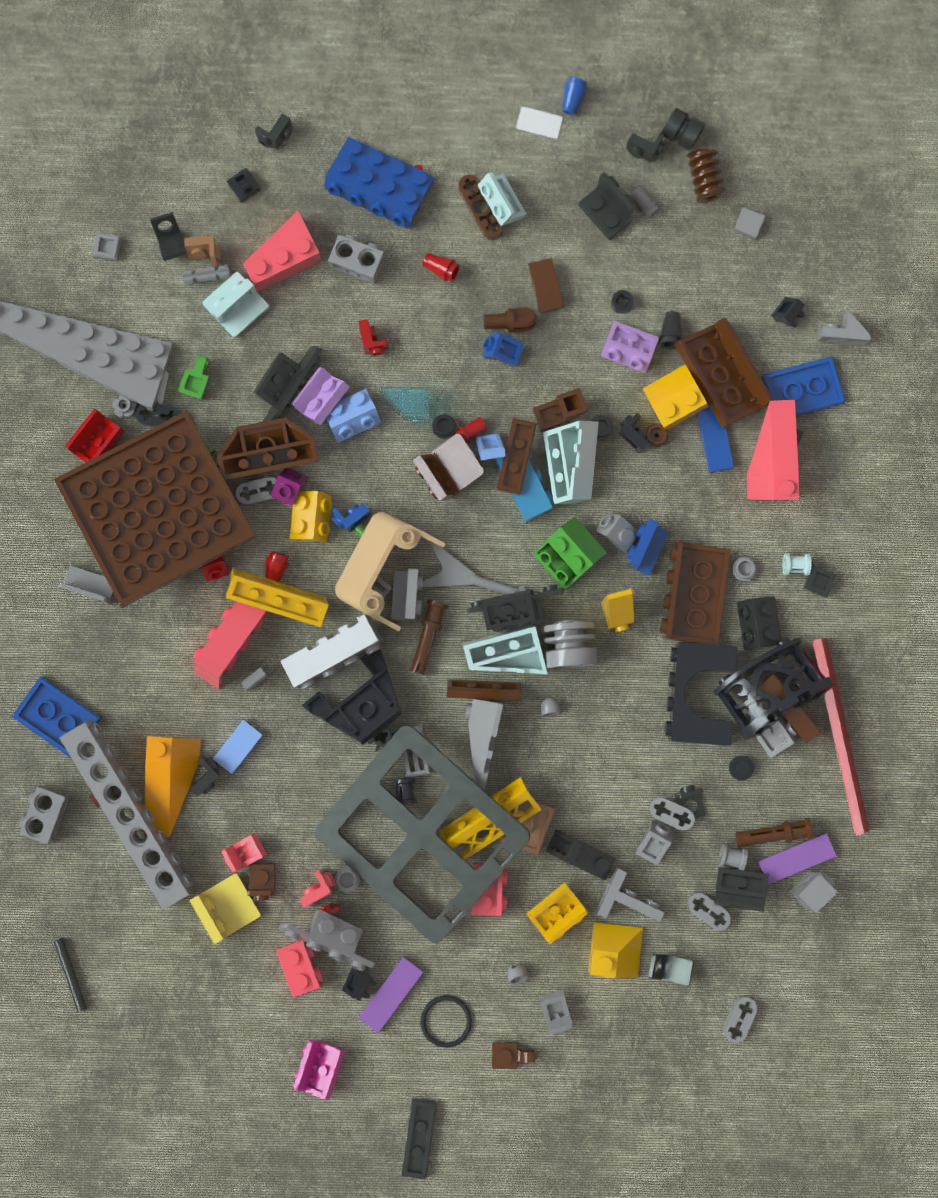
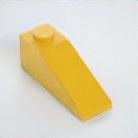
M632 589L607 595L601 601L608 630L615 629V633L629 630V625L634 623Z

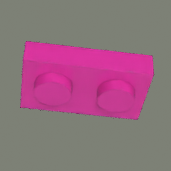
M309 1040L303 1049V1059L300 1068L295 1074L293 1089L306 1091L324 1100H330L346 1050L322 1040Z

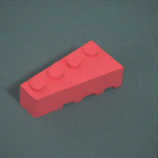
M236 602L233 607L228 606L221 617L223 619L219 627L214 626L207 636L209 641L204 647L202 645L199 646L194 653V674L215 688L220 689L224 683L222 675L225 671H232L239 657L237 655L238 651H245L253 637L250 634L253 631L256 633L270 612L240 602Z

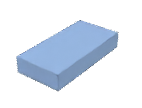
M490 434L476 438L481 460L505 457V449L500 434Z
M243 720L214 756L213 760L233 774L262 738L263 734Z

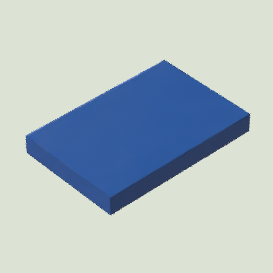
M833 356L762 375L763 383L768 388L772 401L795 400L796 416L841 405L846 402Z
M42 676L39 677L11 716L70 758L71 756L59 737L90 719L93 723L96 722L97 724L102 719Z

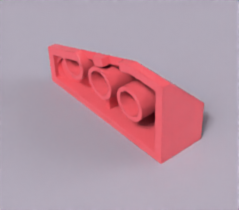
M795 400L769 401L761 432L747 472V499H799Z

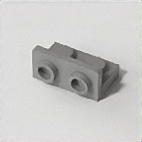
M765 701L762 705L763 709H769L771 703ZM748 712L747 714H745V716L751 723L750 715ZM783 717L756 738L769 757L772 758L794 744L799 739V736L787 719Z

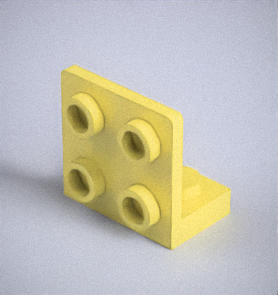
M237 873L189 900L214 944L261 916L251 896H248V891Z

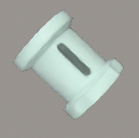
M784 554L783 574L804 573V576H809L811 572L810 554L804 556Z

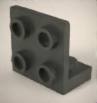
M605 172L600 175L597 188L578 203V206L608 240H611L631 223L635 211L633 199L628 194L624 195L620 191L619 184L612 176L608 177Z

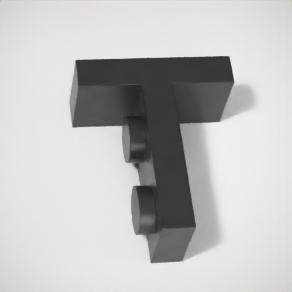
M557 829L546 849L547 853L603 880H606L616 859Z

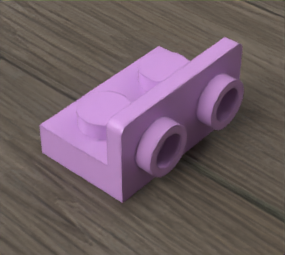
M613 321L601 356L610 361L631 367L634 370L646 372L659 337Z
M319 367L294 399L292 406L307 419L321 425L349 389V386L344 381L329 374L324 368Z

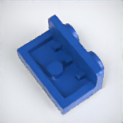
M649 518L646 524L641 523L636 536L640 537L636 546H631L626 557L630 559L628 567L646 575L651 574L669 533L667 530L658 527L659 522Z

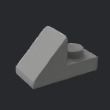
M849 310L843 315L842 328L837 324H827L819 330L817 342L865 346L871 340V335Z

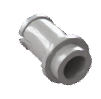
M638 187L631 193L630 197L643 211V216L651 218L659 211L658 202H653L642 187Z

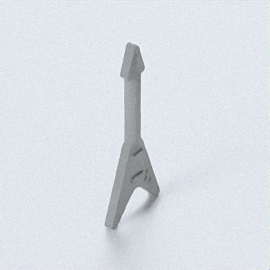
M433 543L431 544L442 565V571L424 580L422 588L476 585L505 595L526 590L522 586L518 589L477 576L443 548Z

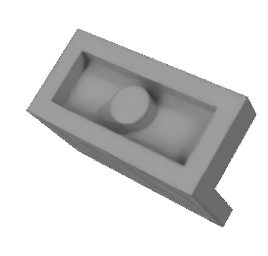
M71 565L64 583L60 582L58 586L64 590L107 604H111L114 595L104 576Z

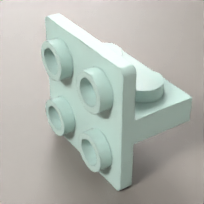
M235 272L202 302L203 306L233 338H236L269 308L268 303L257 293L254 285L248 278L245 280L239 272Z

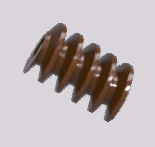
M698 149L687 154V157L690 159L688 164L692 168L690 173L694 177L692 182L694 186H697L694 191L696 195H699L696 199L698 203L715 201L726 190L725 187H718V184L722 183L724 179L716 178V175L722 172L720 168H714V166L720 163L718 159H712V157L718 154L717 150Z

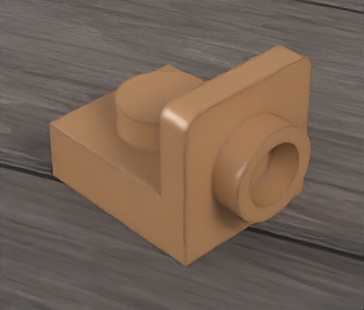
M213 235L184 238L189 260L210 258L212 266L218 268V259H222L220 244L216 245Z

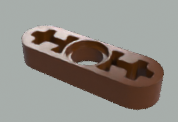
M472 174L465 175L459 181V192L483 236L489 240H496L502 235L503 226H500L498 220L493 215L482 194L479 195L481 193L477 186L480 183L479 179ZM466 182H469L470 185L475 184L474 193L476 196L473 199L471 191L469 189L464 190ZM477 202H485L488 206L487 211L484 213L476 212L474 205ZM490 214H492V216H490L489 220L492 223V225H498L495 233H493L492 230L487 231L488 222L486 218L489 217Z

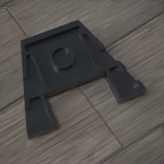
M381 649L370 655L366 653L360 658L373 677L336 707L332 708L320 691L302 704L309 713L362 745L402 714Z

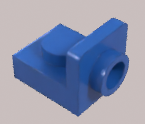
M500 332L490 334L483 344V357L486 359H497L512 367L517 366L524 343Z
M364 503L360 507L357 504L349 509L346 513L348 515L346 518L340 514L336 507L332 510L335 515L332 518L333 522L340 530L345 528L348 533L371 515L370 510Z

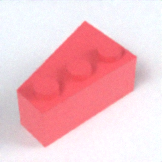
M297 211L243 264L256 291L259 292L322 260L299 211Z

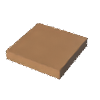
M526 800L519 805L517 811H525L532 805ZM541 803L538 804L542 810L522 822L530 832V840L522 850L537 856L556 810ZM504 834L497 840L503 842L506 838V835Z

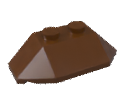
M286 417L236 427L217 455L219 470L224 480L319 462L314 437Z

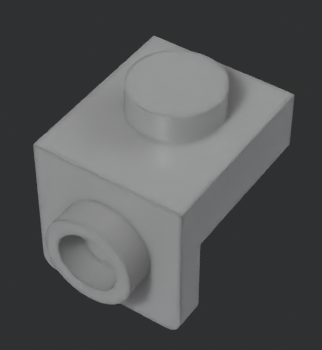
M611 512L601 519L596 529L598 534L605 536L624 552H627L638 537L636 536L638 531L622 516Z
M563 990L539 996L550 1035L563 1033L573 1028Z

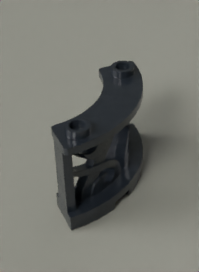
M786 638L778 643L777 647L752 660L733 675H726L718 681L719 686L713 692L716 696L720 697L742 729L740 733L745 740L760 736L784 717L782 714L784 711H789L792 706L796 710L809 702L819 699L834 685L829 677L824 678L800 645L802 643L800 638L793 640ZM791 654L794 658L792 661H786L784 657ZM795 660L800 666L796 670L792 669L794 667ZM763 672H775L788 676L783 687L784 699L780 700L771 694L756 696L758 683ZM752 674L749 682L746 678ZM794 679L797 680L794 682V685L799 687L798 691L789 689V685ZM737 686L743 689L741 693L736 694L737 698L742 699L748 696V700L737 705L729 693ZM761 701H769L771 703V707L769 709H763V702L758 704V706L757 703ZM748 708L751 723L742 712L743 709Z

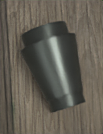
M668 311L665 314L659 341L663 348L676 349L674 344L683 339L680 313Z

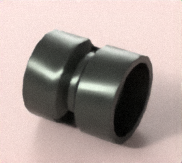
M676 107L664 126L662 133L670 141L677 139L678 145L690 152L706 124L696 118L688 119V113Z

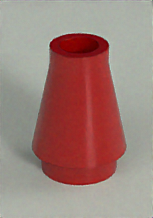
M430 253L426 254L422 263L423 267L429 269L444 282H453L460 269V264L456 263L455 259L436 256Z
M270 551L269 556H266L265 578L280 582L289 565V556Z

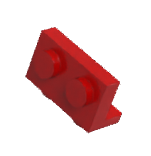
M93 409L70 438L65 448L86 463L111 450L125 431L98 410Z

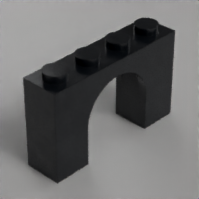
M677 642L675 643V648L671 647L670 662H674L673 672H669L668 686L672 687V695L667 697L666 710L670 711V721L665 722V736H668V741L731 746L732 721L705 719L695 715L686 704L685 687L688 680L700 671L736 672L737 647Z

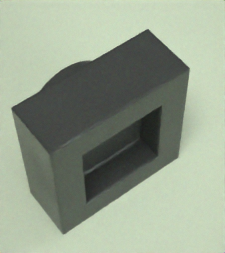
M813 565L803 589L827 598L836 574Z

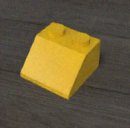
M686 364L643 388L665 430L671 429L709 407Z

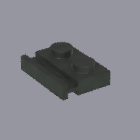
M719 867L714 905L764 912L769 874Z

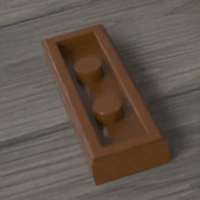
M513 418L496 490L520 496L537 423Z
M449 679L447 682V697L521 701V683Z

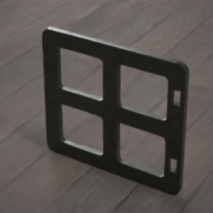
M405 725L395 733L316 827V836L433 943L441 942L530 840V832L522 823L411 725ZM407 749L415 752L449 783V789L424 818H419L382 784L383 777ZM365 799L372 801L407 834L406 839L380 868L375 866L340 833V828ZM464 799L474 805L506 835L502 844L480 869H475L437 834L438 828ZM504 847L510 854L500 864L495 857ZM420 849L426 850L459 880L463 886L462 890L437 918H432L395 884V878ZM454 905L460 911L450 920L445 914Z

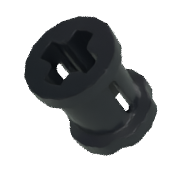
M415 778L393 780V784L396 785L397 798L403 804L417 803L413 790Z

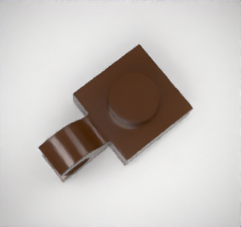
M492 1042V1069H517V1061L535 1063V1050H517V1042Z

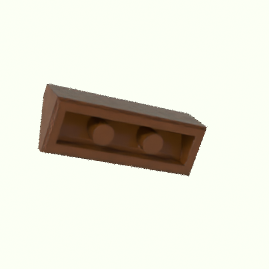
M769 675L761 683L760 687L766 694L774 695L780 700L785 698L783 693L784 685L776 675ZM792 706L789 711L786 710L782 713L804 742H810L821 733L820 729L802 707L795 710Z

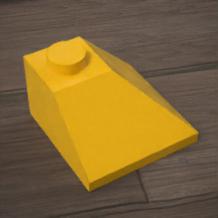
M593 922L589 974L610 978H638L643 928Z

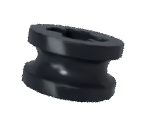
M626 290L617 291L611 300V307L618 314L629 312L633 305L632 294ZM619 297H623V300H628L629 302L623 308L621 304H616Z

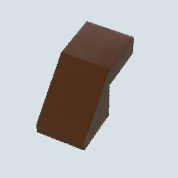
M580 388L557 395L556 400L532 409L540 432L562 425L588 411Z

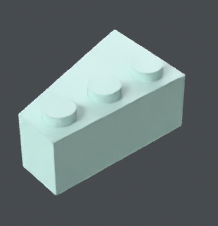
M577 421L543 432L554 504H576L591 499L599 422Z
M534 625L462 643L469 670L548 675Z

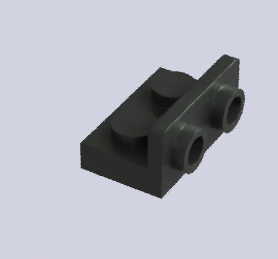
M529 590L480 600L487 631H502L507 626H526L531 621H536Z

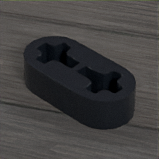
M155 404L154 410L151 412L158 415L157 418L149 417L148 421H146L142 413H146L148 411L147 408L140 405L136 411L138 421L144 426L153 428L168 421L162 419V416L170 417L171 413H174L175 416L181 414L177 408Z

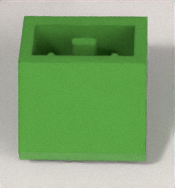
M576 517L562 525L533 553L564 590L570 587L607 554Z

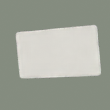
M521 107L516 128L557 139L563 117Z

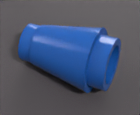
M569 77L568 82H565L562 112L576 115V111L588 90L585 80Z

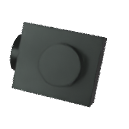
M283 113L270 132L265 131L259 126L255 129L257 141L266 148L271 146L276 150L283 140L287 141L293 131L290 117Z
M660 132L653 144L632 133L627 142L626 149L629 150L633 157L643 158L651 162L654 156H660L665 147V144L662 142L664 134Z
M203 755L199 758L198 762L207 771L190 789L197 797L201 793L206 795L215 786L213 782L219 777L217 769L220 767L211 757L206 759Z

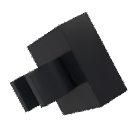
M247 168L227 180V184L241 203L261 190Z
M785 297L771 316L776 322L786 323L787 326L796 328L798 325L794 322L796 316L804 318L805 314L801 309L805 305L799 299Z
M351 968L342 991L351 998L361 1001L362 997H370V994L365 991L367 985L375 986L376 983L364 972Z

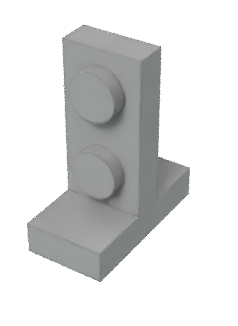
M616 867L595 913L607 918L614 901H617L655 920L661 921L664 912L659 910L660 904L646 899L644 903L636 899L637 893L624 888L623 892L619 891L627 872Z

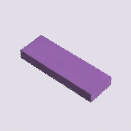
M823 833L812 840L804 841L757 862L762 874H769V885L834 858L836 854L827 833Z
M403 956L358 1018L379 1033L419 979L423 970Z

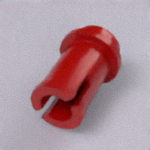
M478 417L464 427L459 426L455 434H462L469 444L470 439L486 431L487 426L482 418Z

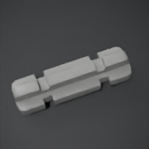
M221 265L218 268L214 266L195 269L194 272L193 270L184 271L182 273L183 281L185 284L195 283V281L217 280L219 277L220 279L229 278L230 268L228 265Z

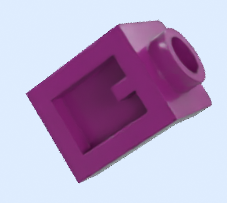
M285 468L277 476L271 497L292 506L296 501L299 491L305 486L308 476L290 468Z

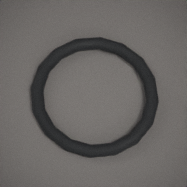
M443 995L434 998L426 1004L421 1014L420 1024L422 1032L429 1042L437 1047L450 1048L459 1045L467 1038L471 1031L472 1018L470 1010L463 1001L454 996ZM441 1001H453L460 1005L467 1019L466 1029L462 1036L448 1043L439 1042L432 1038L427 1031L425 1023L429 1009Z

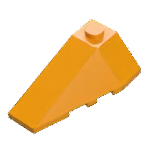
M147 736L145 809L148 808L155 819L153 823L158 830L163 831L166 837L171 836L185 797L191 787V782L200 765L198 761L201 752V739Z

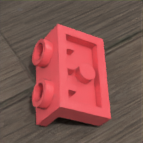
M473 864V867L480 869L483 864ZM504 870L471 907V915L502 916V911L507 910V896L502 895V885L507 886V870Z
M325 870L315 872L321 886L318 883L303 891L305 896L300 898V901L304 908L336 892L334 886L337 884L330 872H325Z
M302 940L276 950L293 998L314 989H320L322 987L321 982L324 981L320 967L315 968L312 959L315 957L314 950L306 947L307 943Z

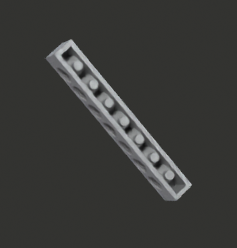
M90 719L59 738L164 910L188 896L194 890L192 887L193 881L188 873L182 871L179 866L180 859L174 851H170L163 831L158 830L153 823L155 821L153 814L148 808H144L140 801L142 800L141 794L137 788H132L128 781L129 775L122 765L119 766L115 759L114 749L111 745L106 744L102 738L103 732L96 722L93 723ZM86 743L94 745V754H89L86 751ZM99 764H103L108 768L107 776L99 772ZM112 786L120 788L121 797H116L112 794ZM125 807L133 810L134 818H128L125 815ZM137 829H143L147 833L146 840L138 837ZM151 850L159 853L160 861H155L150 857ZM163 872H169L173 876V882L165 881Z

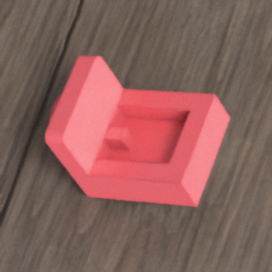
M256 833L222 850L225 862L233 873L267 855Z

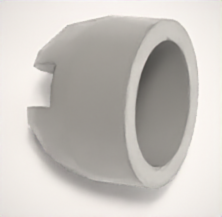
M547 698L542 702L540 708L542 717H552L561 714L560 705L555 699Z
M517 963L516 968L513 965L509 967L507 976L510 984H521L529 979L527 970L522 964Z

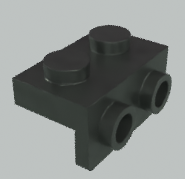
M775 597L752 598L737 602L744 650L777 646L782 641Z

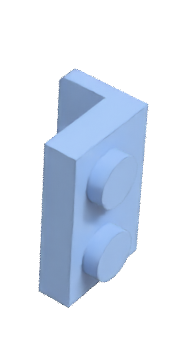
M366 388L339 400L326 417L337 442L349 439L381 423Z

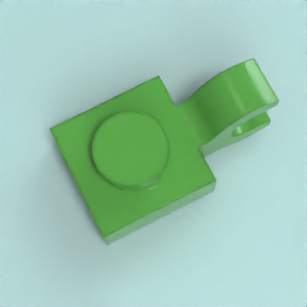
M198 355L193 371L185 370L178 390L179 393L203 400L210 380L209 376L204 375L210 362L208 358Z

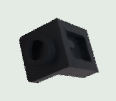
M637 412L633 417L629 414L620 423L622 428L619 435L640 454L646 448L648 442L646 441L647 436L643 431L632 427L641 417Z

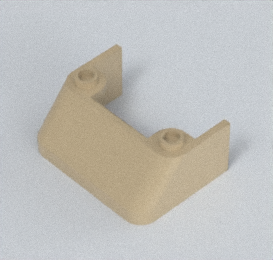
M378 512L368 522L335 585V594L346 604L400 631L401 627L398 624L380 615L384 608V599L381 594L371 589L394 545L402 549H412L417 545L421 537L442 548L445 543L388 513Z

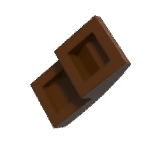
M552 258L528 263L539 312L563 307Z

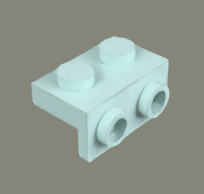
M492 172L488 173L477 185L500 226L523 219L526 215L524 208L503 173L496 176Z

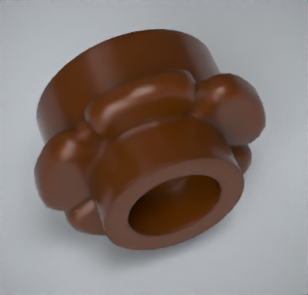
M652 424L647 428L648 431L645 435L647 436L646 441L650 443V446L659 448L662 444L667 443L669 438L667 435L668 430H665L663 425ZM656 433L659 434L658 438L654 436Z

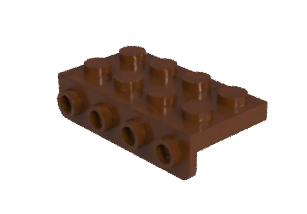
M722 318L714 325L689 335L674 344L722 428L761 410L769 404V401H772L768 388L763 383L756 367L752 364L744 346L740 343L733 327L726 318Z
M679 540L675 546H671L670 560H673V568L668 570L666 584L670 585L669 594H665L663 608L667 609L666 618H662L660 633H664L663 639L718 645L730 549L683 543V541Z

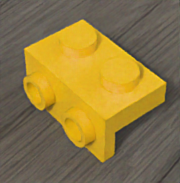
M299 491L292 508L289 539L327 543L330 532V511L332 509V496L330 494L320 491Z
M563 883L528 911L526 915L547 942L551 944L555 940L560 939L572 926L580 923L588 914V911L566 883Z

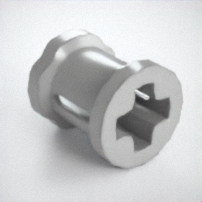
M722 844L718 866L729 865L744 871L748 850L731 849L726 844Z

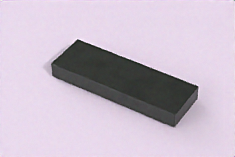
M412 1098L401 1176L419 1179L427 1178L437 1101Z

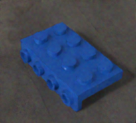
M348 137L325 175L324 188L330 194L342 197L355 206H361L376 216L389 219L398 226L410 228L413 224L414 216L434 183L435 177Z

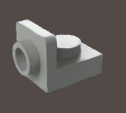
M651 821L649 829L637 847L635 854L658 865L672 843L673 831L663 823Z

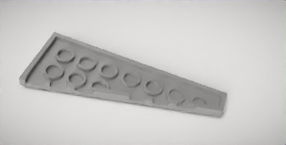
M0 301V334H5L18 341L19 344L38 351L44 357H49L59 362L60 365L75 373L104 385L106 389L112 392L115 391L132 402H137L146 407L147 410H154L173 349L172 343Z

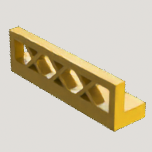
M236 568L232 569L231 582L226 593L227 599L321 627L329 606L325 596Z
M521 777L491 796L520 823L542 810L530 794ZM526 800L532 805L525 811H517L519 805ZM476 807L438 831L440 837L453 849L461 843H469L468 848L460 853L465 860L505 834ZM482 829L489 830V834L486 837L476 838L477 833Z

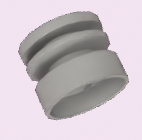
M564 620L543 626V633L555 635V637L545 638L544 643L554 644L556 647L554 650L545 652L546 669L598 665L597 648L585 647V642L596 639V635L584 634V631L595 629V623L581 620Z

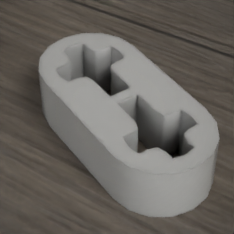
M267 477L239 485L236 490L237 500L245 506L275 500L268 491L261 492V490L268 488V483L275 485L276 478ZM246 488L250 492L257 491V494L250 495V500L248 501L245 497H241Z
M658 797L650 805L652 816L672 827L684 831L692 828L694 825L695 817L693 812L667 798ZM661 801L665 802V808L672 812L670 815L665 812L657 815V809L654 808V805H659ZM674 812L679 815H683L684 812L688 813V819L691 822L689 824L685 823L683 826L679 825L680 820L673 817Z
M695 892L688 897L687 907L689 911L707 925L720 931L729 926L731 922L730 914L723 907L714 905V901L708 896ZM702 897L704 899L702 903L708 908L705 912L700 908L694 910L695 904L693 900H699ZM711 911L718 915L722 912L724 914L722 916L725 920L724 923L714 925L715 919L709 915Z
M740 996L734 1001L724 1024L723 1033L732 1043H741L745 1040L756 1016L757 1005L750 997ZM748 1001L751 1011H745L743 1017L740 1018L742 1010L739 1008V1005H745ZM740 1021L738 1029L741 1031V1034H736L733 1038L729 1028H735L737 1022Z

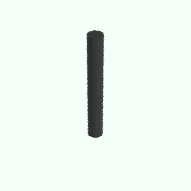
M64 939L55 940L53 942L77 1012L79 1013L86 1010L87 1006Z

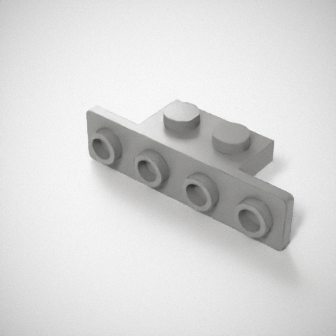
M316 910L308 932L288 923L281 924L278 929L285 933L284 937L296 942L300 939L307 943L306 947L318 952L322 949L328 952V957L342 962L344 959L350 962V967L356 970L364 971L365 969L374 968V962L354 954L363 930L321 910Z

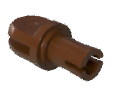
M525 307L508 308L505 313L484 314L483 317L485 330L506 328L509 333L532 330L536 325L537 319L535 312Z

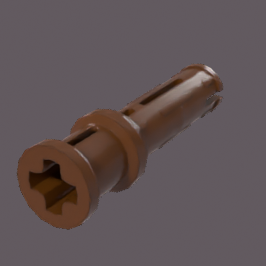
M429 599L427 600L428 609L425 619L421 620V626L424 627L411 669L409 670L416 673L420 663L418 674L425 675L436 633L443 627L441 621L444 611L449 607L446 604Z
M807 817L804 821L791 823L787 820L780 826L736 831L735 835L739 848L781 840L787 843H792L793 840L802 838L812 840L813 830L810 818Z

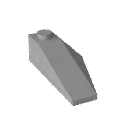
M473 699L472 704L467 703L464 718H469L468 728L474 781L485 790L503 704Z

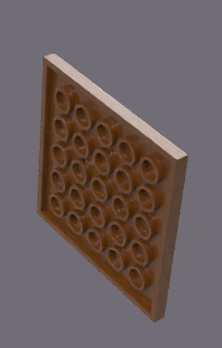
M187 411L54 479L122 608L256 538Z

